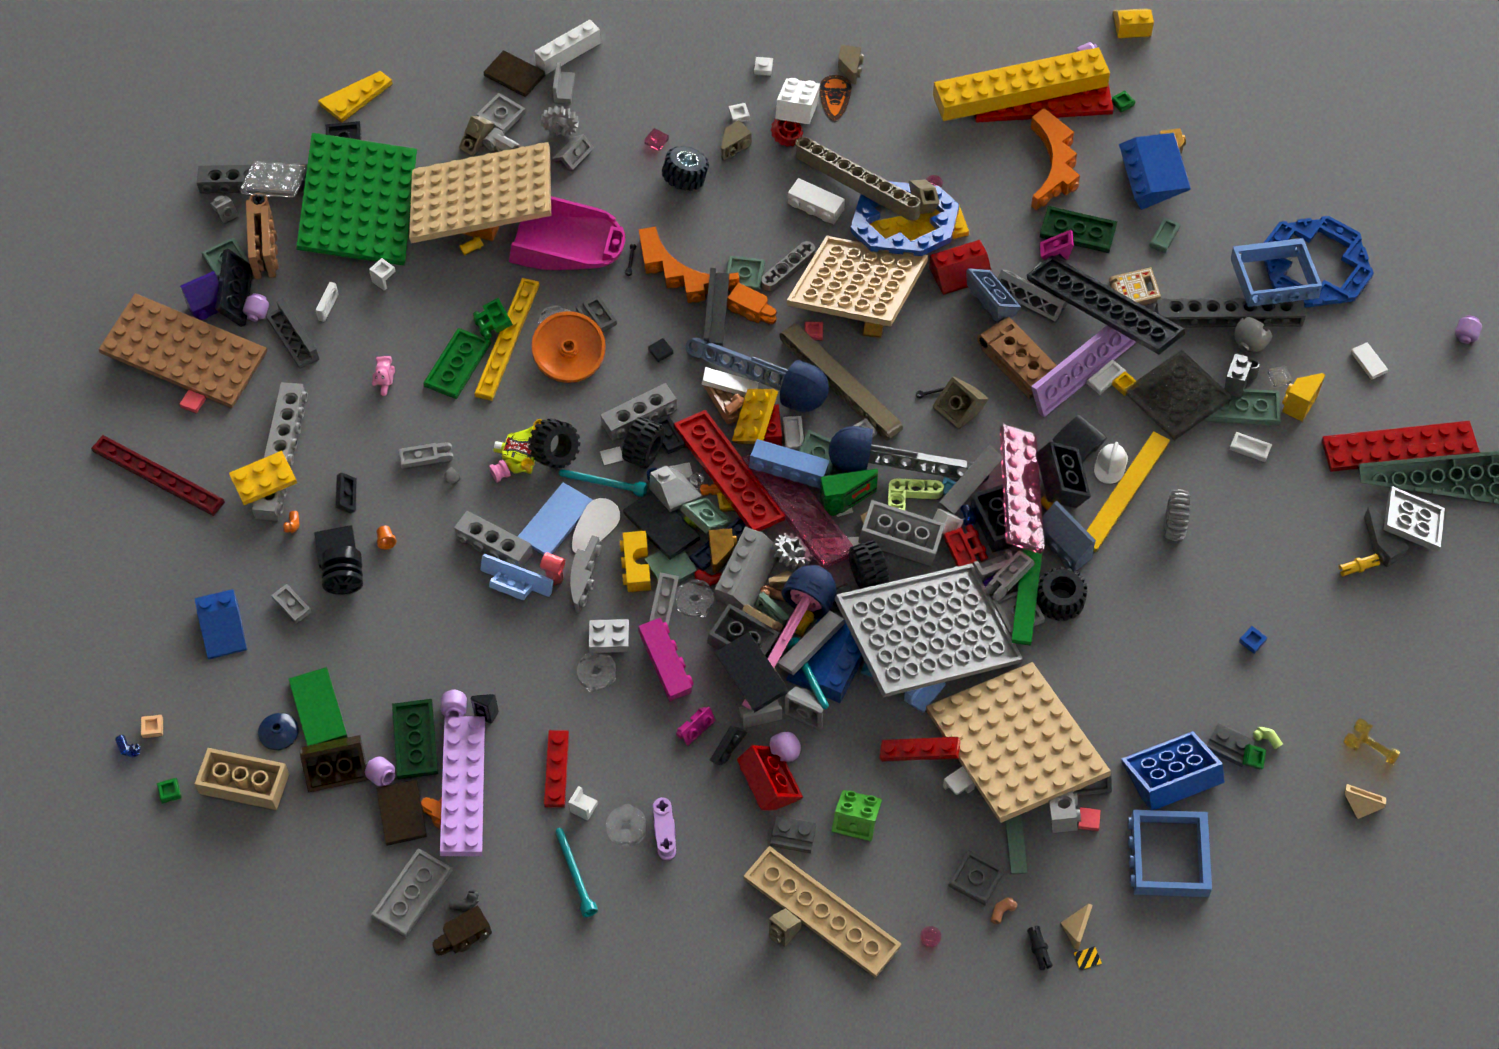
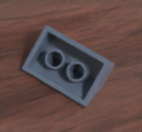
M967 269V286L971 290V294L979 299L982 307L989 311L992 319L997 323L1006 317L1013 319L1021 306L990 270Z
M1057 501L1054 502L1037 523L1036 534L1041 541H1044L1049 546L1052 553L1057 554L1062 559L1066 567H1070L1075 572L1092 559L1096 540Z

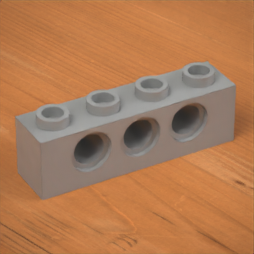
M664 383L601 414V425L612 441L617 438L620 439L628 433L632 424L639 417L655 421L666 414L673 413L677 409V399L668 385Z
M469 511L465 512L454 527L456 538L460 542L468 543L479 552L483 551L492 557L523 568L533 554L531 543Z
M1070 791L1049 800L1052 832L1078 831L1077 822H1081L1080 809L1075 808V806H1078L1077 793Z

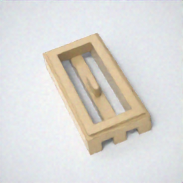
M748 604L744 605L742 611L779 632L783 627L781 623Z

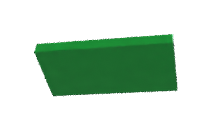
M458 328L425 379L424 387L457 399L491 345V341Z
M321 668L289 678L307 746L347 738L328 668Z

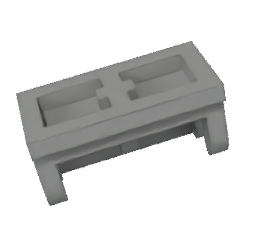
M1009 549L1005 550L1006 553L982 563L974 562V567L982 582L995 575L1013 557Z

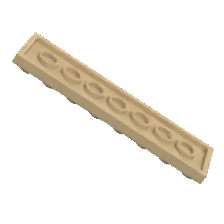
M770 846L743 876L745 881L781 908H786L800 919L805 926L875 978L901 948L899 941Z

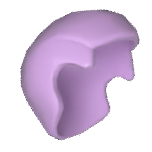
M780 732L771 737L770 749L772 754L780 756V761L793 762L800 755L801 744L793 733Z

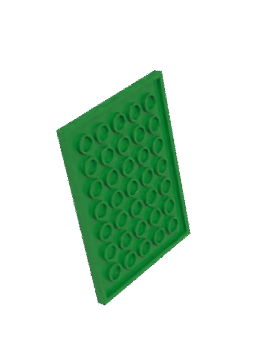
M312 133L296 250L376 262L383 258L390 264L404 266L411 210L412 171L415 169L417 149Z

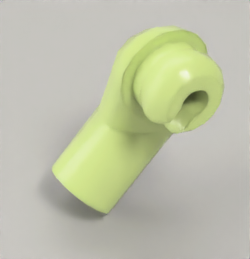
M1258 727L1253 732V737L1257 741L1262 738L1267 739L1274 749L1283 745L1272 729Z

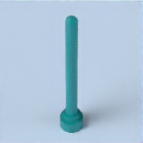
M564 469L559 470L561 477L633 491V494H636L638 497H643L647 493L648 484L639 481L632 484Z
M794 637L789 640L786 646L788 651L800 641V638ZM806 662L801 668L822 709H828L829 704L808 662Z
M557 828L555 833L581 899V914L583 917L593 916L598 912L596 903L589 899L563 829Z

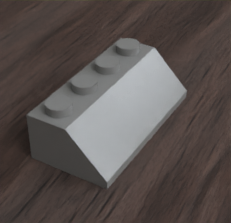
M871 500L858 543L874 540L882 551L932 566L945 523Z
M748 527L744 528L715 588L716 601L727 605L731 604L740 610L743 609L745 604L752 607L755 606L760 594V588L765 585L778 558L774 557L776 552L772 551L773 541L764 533Z

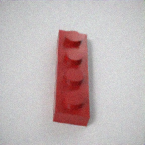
M549 730L545 807L565 808L569 730Z
M959 737L882 740L879 758L882 762L959 759L961 740Z

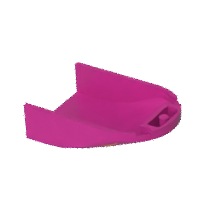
M551 196V216L520 222L515 241L511 245L509 262L544 270H579L605 267L616 261L621 255L625 244L624 229L616 222V218L602 209Z

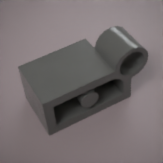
M1235 354L1226 376L1223 393L1242 398L1248 379L1254 380L1257 378L1260 363L1255 359H1248L1247 356Z

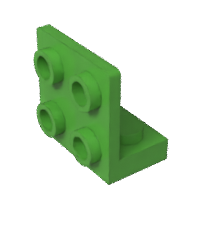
M842 790L835 810L832 832L872 841L882 799L872 795L859 794L851 790Z

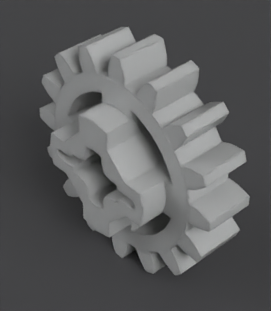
M554 106V109L548 107V110H543L541 115V126H544V130H550V134L556 133V136L559 134L565 136V133L571 135L572 132H576L579 121L578 116H575V111L570 112V108L564 109L563 106L561 108Z
M783 533V535L779 534L772 544V551L776 552L774 557H779V562H784L786 567L792 565L793 569L796 566L798 568L808 566L813 558L812 554L814 551L810 549V544L805 543L806 539L802 540L800 535L794 537L793 533H790L789 536L786 533Z

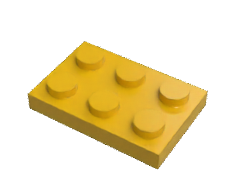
M747 389L734 430L733 442L737 444H755L757 439L764 440L778 391L774 389Z
M282 451L229 472L230 478L244 506L297 484V480Z

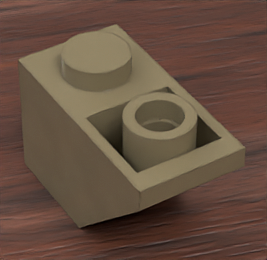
M841 45L838 69L852 84H856L857 77H861L862 67H859V65H863L864 54H861V47Z
M471 116L459 149L474 156L483 147V139L493 130L495 123L482 116Z
M740 120L725 128L721 146L723 160L734 156L737 152L748 148L752 144V133Z
M926 179L909 180L911 194L920 199V214L933 213L940 204L936 187Z
M786 908L769 918L770 938L775 943H781L786 947L801 930L802 921Z

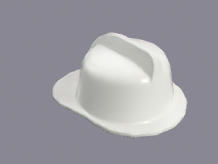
M1118 442L1106 445L1097 456L1094 473L1096 478L1105 484L1117 483L1122 479L1126 469L1128 455Z

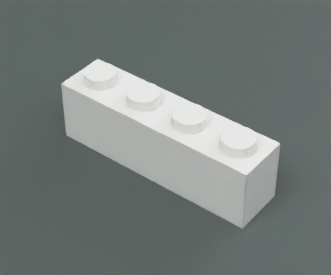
M591 20L575 27L535 50L536 65L545 71V75L556 69L557 63H560L562 66L601 44L600 29Z

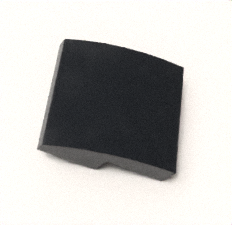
M1078 415L1052 440L1054 443L1079 448L1083 463L1093 451L1096 452L1107 437Z

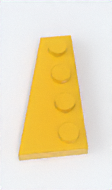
M378 71L319 99L318 103L342 123L393 84L392 79L382 71Z

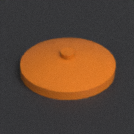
M565 311L547 317L539 324L533 335V359L540 371L555 381L575 383L585 380L599 369L605 357L606 344L602 330L595 321L578 312Z

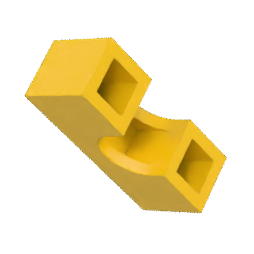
M646 531L624 532L623 540H620V552L625 554V557H621L622 569L626 568V574H622L623 585H627L628 592L651 590L649 564L641 565L635 562L638 558L648 557Z

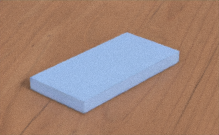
M563 482L518 537L531 543L532 549L542 555L546 552L553 554L577 525L583 511L592 499Z

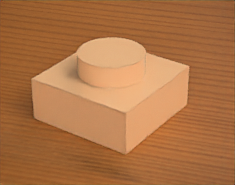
M162 715L141 717V736L143 738L163 736Z

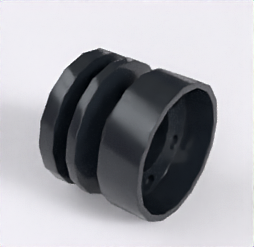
M335 546L322 553L321 568L323 572L321 576L322 587L325 591L332 594L345 595L357 592L362 588V554L358 549L350 546Z

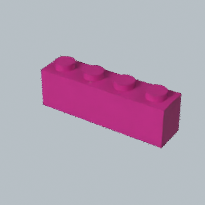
M660 617L640 625L638 633L669 702L690 694L694 683L691 676L685 673V662L676 653L678 648L674 639L671 640L668 635L670 630L667 623H663Z

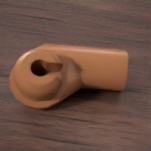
M740 394L733 395L732 403L724 407L726 414L731 415L743 405L744 398Z
M1006 897L996 903L991 922L1001 924L1003 913L1007 910L1015 911L1017 902L1013 898Z

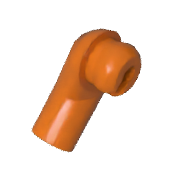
M297 511L289 512L290 523L285 522L283 525L285 533L290 532L292 534L298 530L299 514Z

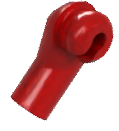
M701 569L696 570L694 574L696 581L706 587L717 584L722 575L721 572L710 575Z

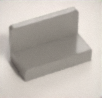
M560 63L556 65L553 83L554 103L571 104L575 73L561 72Z
M584 134L574 136L552 159L554 162L561 160L567 169L571 171L594 147Z
M778 699L755 713L752 708L749 710L744 706L739 707L743 728L781 720L782 707L779 706Z

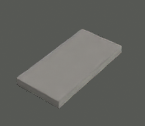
M418 848L372 912L371 917L400 935L407 937L450 876L453 868Z

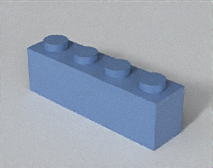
M757 439L750 455L749 468L820 488L821 477L826 476L830 460Z

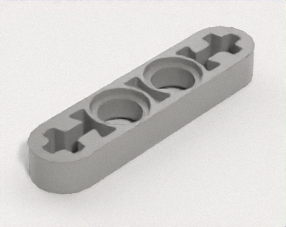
M808 241L802 242L762 276V288L766 291H773L814 257V244ZM792 258H797L799 262L794 264L791 263L790 260ZM779 269H785L787 272L785 274H780L777 271Z

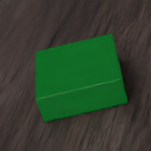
M1126 91L1112 97V104L1120 112L1133 107L1136 102Z
M1251 744L1245 745L1242 764L1259 770L1263 769L1266 749Z
M177 778L157 783L162 804L182 798Z

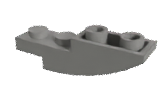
M593 535L585 551L577 549L572 564L570 586L574 609L577 613L580 612L582 607H585L588 599L587 594L594 587L595 580H593L592 575L595 565L594 560L596 556L600 555L602 550L599 537Z

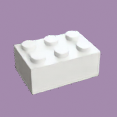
M786 78L777 99L775 119L810 124L818 104L820 84L814 81H799L796 78Z

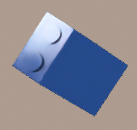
M231 589L194 598L208 659L246 651L245 635L238 600L234 590Z

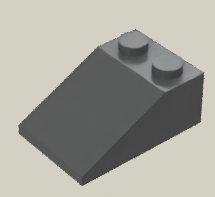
M728 604L709 632L707 644L719 650L749 632L766 656L780 633L733 605Z

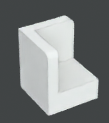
M381 258L369 269L372 282L385 291L387 289L386 280L396 272L395 267Z
M939 508L933 520L945 523L943 534L960 528L963 523L962 519Z
M962 766L944 779L943 788L945 790L950 788L955 795H958L964 790L970 793L975 789V784Z
M580 786L577 787L569 800L570 812L587 821L598 805L597 800L583 794V789Z

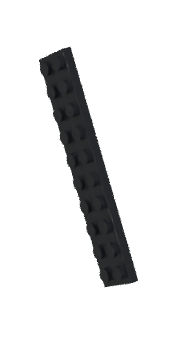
M1053 255L1027 274L1028 281L1158 355L1185 335L1183 327Z

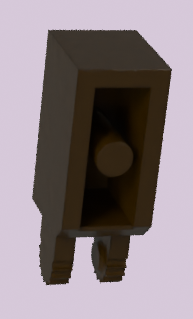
M477 905L445 923L443 927L444 934L432 942V946L438 956L452 950L455 954L459 951L464 952L473 943L487 939L492 933L491 927Z

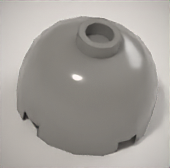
M1246 317L1244 320L1241 318L1238 322L1234 337L1242 351L1259 352L1270 343L1273 337L1269 329L1266 332L1263 329L1264 324L1260 321Z

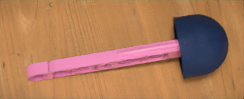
M809 565L798 568L791 574L782 589V597L795 610L767 658L773 668L776 666L806 610L811 611L814 614V618H823L835 601L837 593L835 581L832 575L820 566ZM744 699L742 706L751 710L750 705L748 704L746 699Z

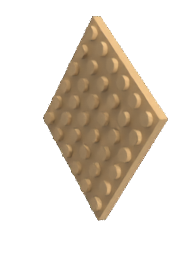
M826 236L788 297L787 306L891 327L928 262V255L914 256V253L904 252L903 255L889 253V250L872 252L861 242Z

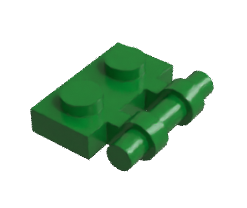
M499 298L483 305L485 311L481 313L475 311L473 313V320L479 326L480 334L487 340L492 337L491 331L495 329L496 333H499L513 325Z

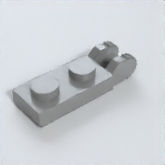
M448 442L431 443L399 449L401 468L438 463L439 461L449 462L454 456L453 453L446 451L452 449V444Z
M1018 551L993 576V579L986 586L985 592L990 595L995 591L993 598L996 601L1001 600L1006 595L1007 590L1009 591L1035 564L1034 560L1023 552Z

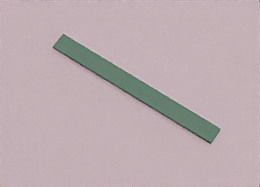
M1020 814L1006 820L1011 874L1028 873L1022 815Z

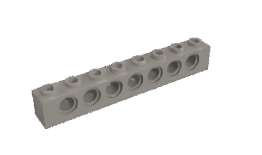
M281 382L264 458L283 450L282 452L289 466L293 465V451L297 449L296 437L301 431L300 419L304 417L303 405L308 399V393L305 391L303 384ZM287 488L254 501L252 511L255 519L278 521L279 514L283 513L282 501L283 498H286Z

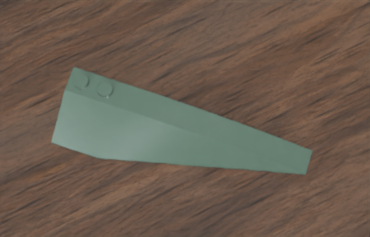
M1499 451L1359 464L1360 483L1385 487L1393 486L1398 489L1499 504Z

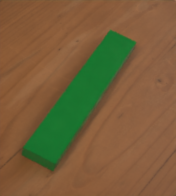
M1024 540L1022 552L1034 560L1035 564L1018 583L1011 643L1031 646L1043 551L1042 542Z

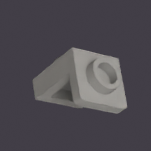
M226 195L218 196L210 203L223 223L238 217L233 201Z

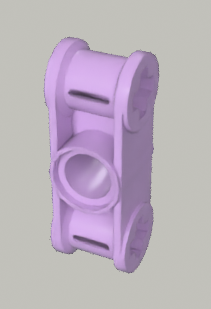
M661 797L653 803L655 839L657 840L659 857L663 860H671L676 855L675 823L671 802L667 798Z

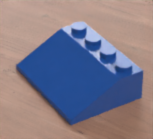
M1174 133L1135 137L1119 144L1134 199L1141 210L1191 190Z
M845 622L807 662L824 696L841 703L863 660V656ZM802 668L794 675L789 673L786 681L813 692Z
M1194 731L1121 759L1141 799L1150 810L1159 809L1225 783L1223 763Z

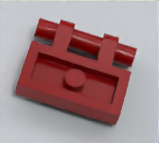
M972 524L965 527L968 532L964 534L962 527L943 535L957 567L971 563L974 565V562L977 561L975 556H979L981 562L988 559L987 550L979 540L980 535ZM968 540L972 541L974 549H971Z

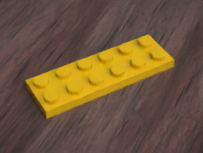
M960 205L952 239L969 236V229ZM935 209L933 213L920 214L917 220H908L902 216L877 220L870 223V225L885 239L901 232L910 241H913L936 230L930 224V218L940 214V212Z

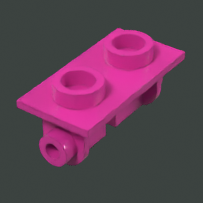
M709 706L707 708H699L690 717L691 723L686 721L677 728V737L680 739L683 737L687 746L716 721Z

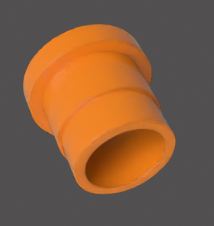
M381 526L377 529V545L380 549L387 550L396 545V538L389 526Z

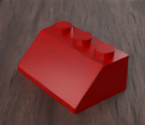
M981 240L930 255L929 269L943 295L968 287L966 279L968 268L991 271L988 254Z
M752 745L737 758V761L761 810L775 811L801 800L803 795L786 762L780 761V756L772 754L770 746Z

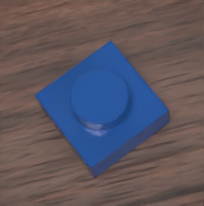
M1251 626L1239 639V643L1255 654L1267 641L1268 637Z

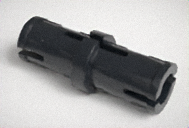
M1034 926L1035 930H1033V927L1027 929L1032 943L1031 950L1036 955L1039 969L1045 970V964L1046 968L1049 969L1053 965L1047 952L1048 945L1044 943L1040 926Z

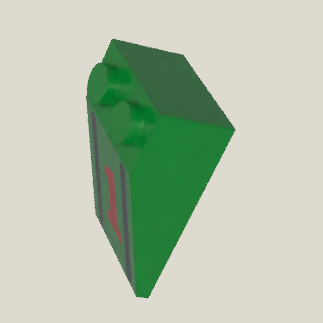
M878 469L822 476L820 499L824 516H835L839 513H844L877 492Z

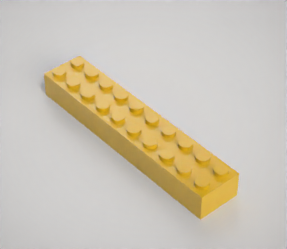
M1097 47L934 82L933 97L942 120L947 121L1107 87L1110 71L1100 48Z

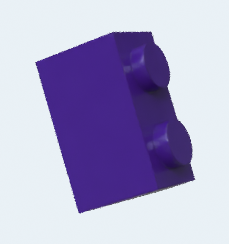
M214 271L180 286L187 307L196 319L204 320L219 313L215 310L219 281Z

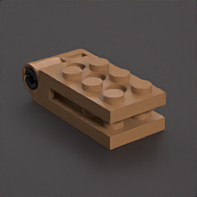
M256 192L250 196L249 200H246L248 259L255 279H262V271H265L264 262L269 278L276 277V270L279 269L278 259H276L278 247L275 244V241L278 240L277 231L274 230V220L267 195L263 192Z
M1009 317L1004 318L977 336L982 351L1028 399L1034 397L1031 386L1057 366Z

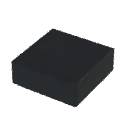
M664 338L648 346V351L657 362L674 354L673 349Z

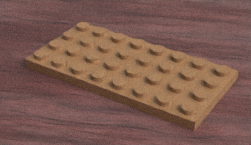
M135 293L99 347V353L233 408L267 353V348Z

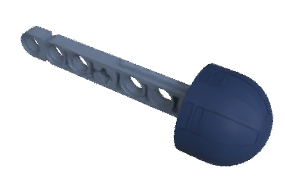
M692 338L685 344L686 351L692 356L702 357L705 361L780 390L781 405L799 412L812 411L820 407L828 396L829 386L826 375L821 369L807 362L796 360L787 370L714 343H707V341L700 338ZM692 342H695L698 345L697 351H694L692 349ZM708 348L714 351L713 357L707 354ZM723 354L729 356V363L724 362ZM741 361H743L742 363H743V365H745V367L742 368V364H740V363H735V362H741ZM755 366H759L762 369L761 375L756 374ZM771 372H775L778 375L777 381L772 380Z

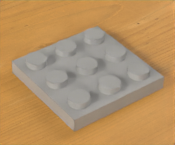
M1392 486L1388 491L1383 530L1437 552L1441 547L1445 508Z

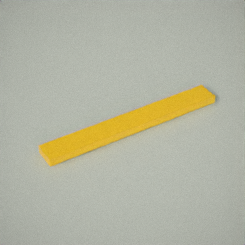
M526 278L521 279L507 313L513 325L499 332L475 390V397L493 401L540 286L539 281Z
M1153 431L1087 529V532L1096 540L1094 552L1098 551L1168 446L1170 439Z

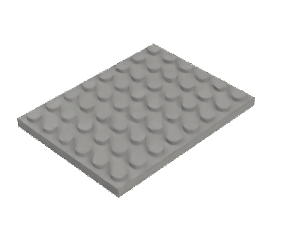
M973 563L845 592L835 596V601L883 697L1019 664L1023 660L1016 644L1011 643L1012 637L990 595L985 592V586Z

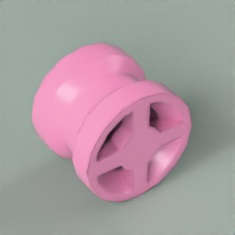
M503 459L498 464L489 466L490 473L496 483L500 482L504 477L508 478L511 476L508 466Z

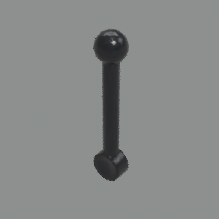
M634 243L630 244L628 268L625 270L627 276L632 275L633 255L637 247Z
M945 387L925 392L919 390L916 396L920 399L924 395L941 392Z

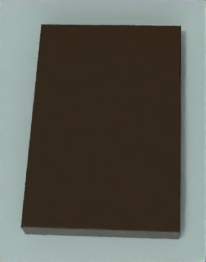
M505 50L483 72L485 77L524 97L545 76V71Z
M417 779L376 788L387 846L427 837Z

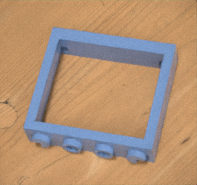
M1303 238L1233 246L1230 259L1248 307L1319 298L1322 284ZM1297 256L1308 285L1253 291L1243 263Z
M1133 810L1131 817H1128L1127 827L1131 829V836L1128 837V848L1132 849V855L1129 856V868H1133V875H1130L1131 887L1134 888V895L1209 897L1212 891L1208 812ZM1140 822L1197 824L1200 883L1142 881Z

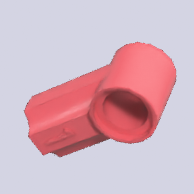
M546 552L541 560L540 568L545 570L547 578L554 581V586L563 581L565 559Z

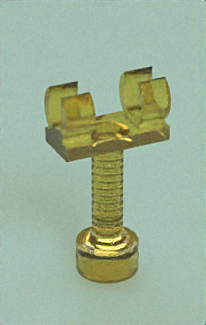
M1358 719L1354 728L1363 734L1358 739L1354 734L1348 733L1343 742L1355 751L1359 749L1362 743H1365L1385 755V761L1393 765L1401 751L1395 747L1388 749L1369 737L1368 735L1373 725L1368 724L1363 719Z

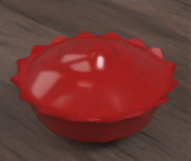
M775 119L771 124L772 136L780 145H785L786 147L794 146L796 140L802 137L803 131L800 123Z

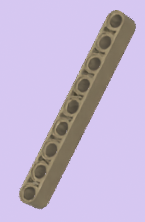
M800 137L796 140V157L800 161L908 220L919 219L920 199L807 137Z
M794 323L779 334L781 341L801 361L821 369L830 383L829 387L861 418H866L885 440L891 439L903 430L899 419L799 325Z

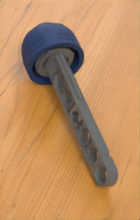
M849 426L839 430L832 437L829 444L830 460L834 467L842 473L867 470L868 463L959 479L965 472H960L957 469H968L972 465L964 460L873 445V429L858 426ZM884 455H891L892 458H891V459H886V458H884L883 456H884ZM909 458L911 461L903 462L902 459ZM944 464L947 465L948 468L942 469L939 466ZM989 475L984 479L983 482H986L989 479Z

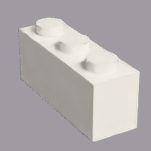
M798 178L788 192V204L805 211L809 215L821 218L825 222L835 224L844 211V198Z

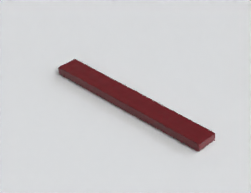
M104 435L91 448L94 453L212 516L225 503L223 498Z

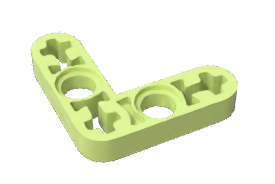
M892 479L889 482L888 505L905 510L906 498L939 499L943 496L944 485L937 480ZM916 486L921 488V490L914 491L911 488ZM893 500H900L902 503H901V504H894V503H892V501H893Z

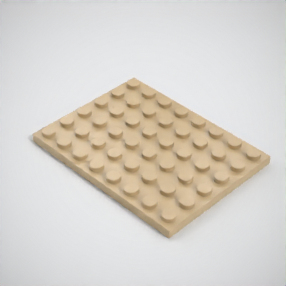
M548 142L426 167H418L412 171L409 234L411 243L551 216L550 146Z
M1033 662L926 706L927 713L943 737L960 738L958 760L1000 823L1044 805L1049 800L1070 791L1074 792L1111 776V770Z

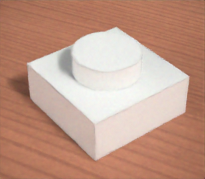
M756 57L754 74L771 76L773 58Z
M745 103L728 106L733 123L738 120L741 122L750 120Z

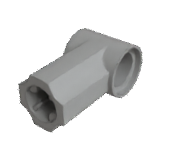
M494 128L483 139V144L491 151L498 150L501 152L520 147L518 143L505 137V134L498 128Z

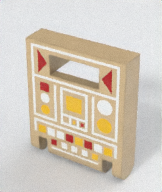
M1151 267L1109 278L1112 289L1141 305L1156 303L1157 299H1161ZM1151 282L1153 290L1148 291L1145 283Z

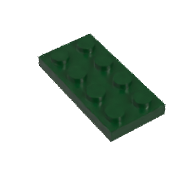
M1048 206L1039 237L1049 239L1072 230L1073 244L1075 246L1109 253L1118 221Z
M432 699L392 703L398 779L439 774Z

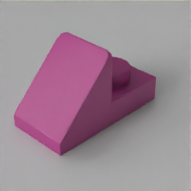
M1068 230L1040 242L1041 257L1046 260L1052 255L1061 254L1068 260L1074 246L1073 231Z

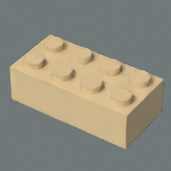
M207 748L195 781V786L201 795L277 810L289 777V771L285 763Z

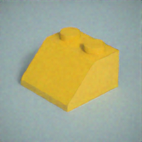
M1151 9L1113 10L1117 38L1149 37L1152 35L1154 20Z
M1320 373L1296 379L1294 384L1290 383L1282 402L1284 405L1282 412L1303 422L1319 395L1325 374Z

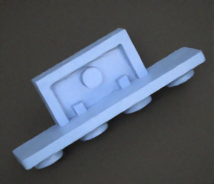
M487 554L482 556L480 570L494 576L490 580V588L521 600H525L532 591L550 597L552 594L554 582L552 579Z

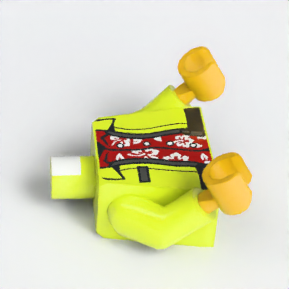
M537 419L533 426L528 429L509 433L505 443L496 441L494 444V452L502 454V459L505 461L508 469L514 474L521 472L532 473L535 460L530 454L532 450L528 448V445H530L528 440L532 436L531 431L536 429L535 425L537 423L541 424V419Z

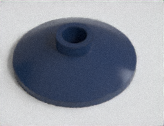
M275 713L266 717L258 729L260 742L271 750H282L289 747L298 736L297 722L292 716L285 713Z

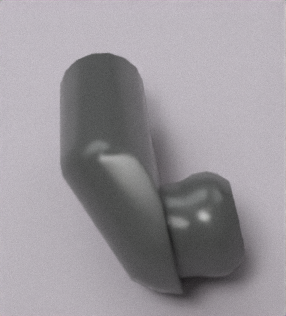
M468 891L467 897L463 900L451 899L450 909L470 910L479 902L478 891Z

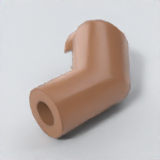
M764 585L760 588V593L764 592L770 598L785 601L782 597V590L775 589L769 585Z

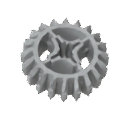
M1177 489L1172 490L1169 494L1164 533L1166 539L1171 541H1183L1186 536L1190 511V494L1188 491Z

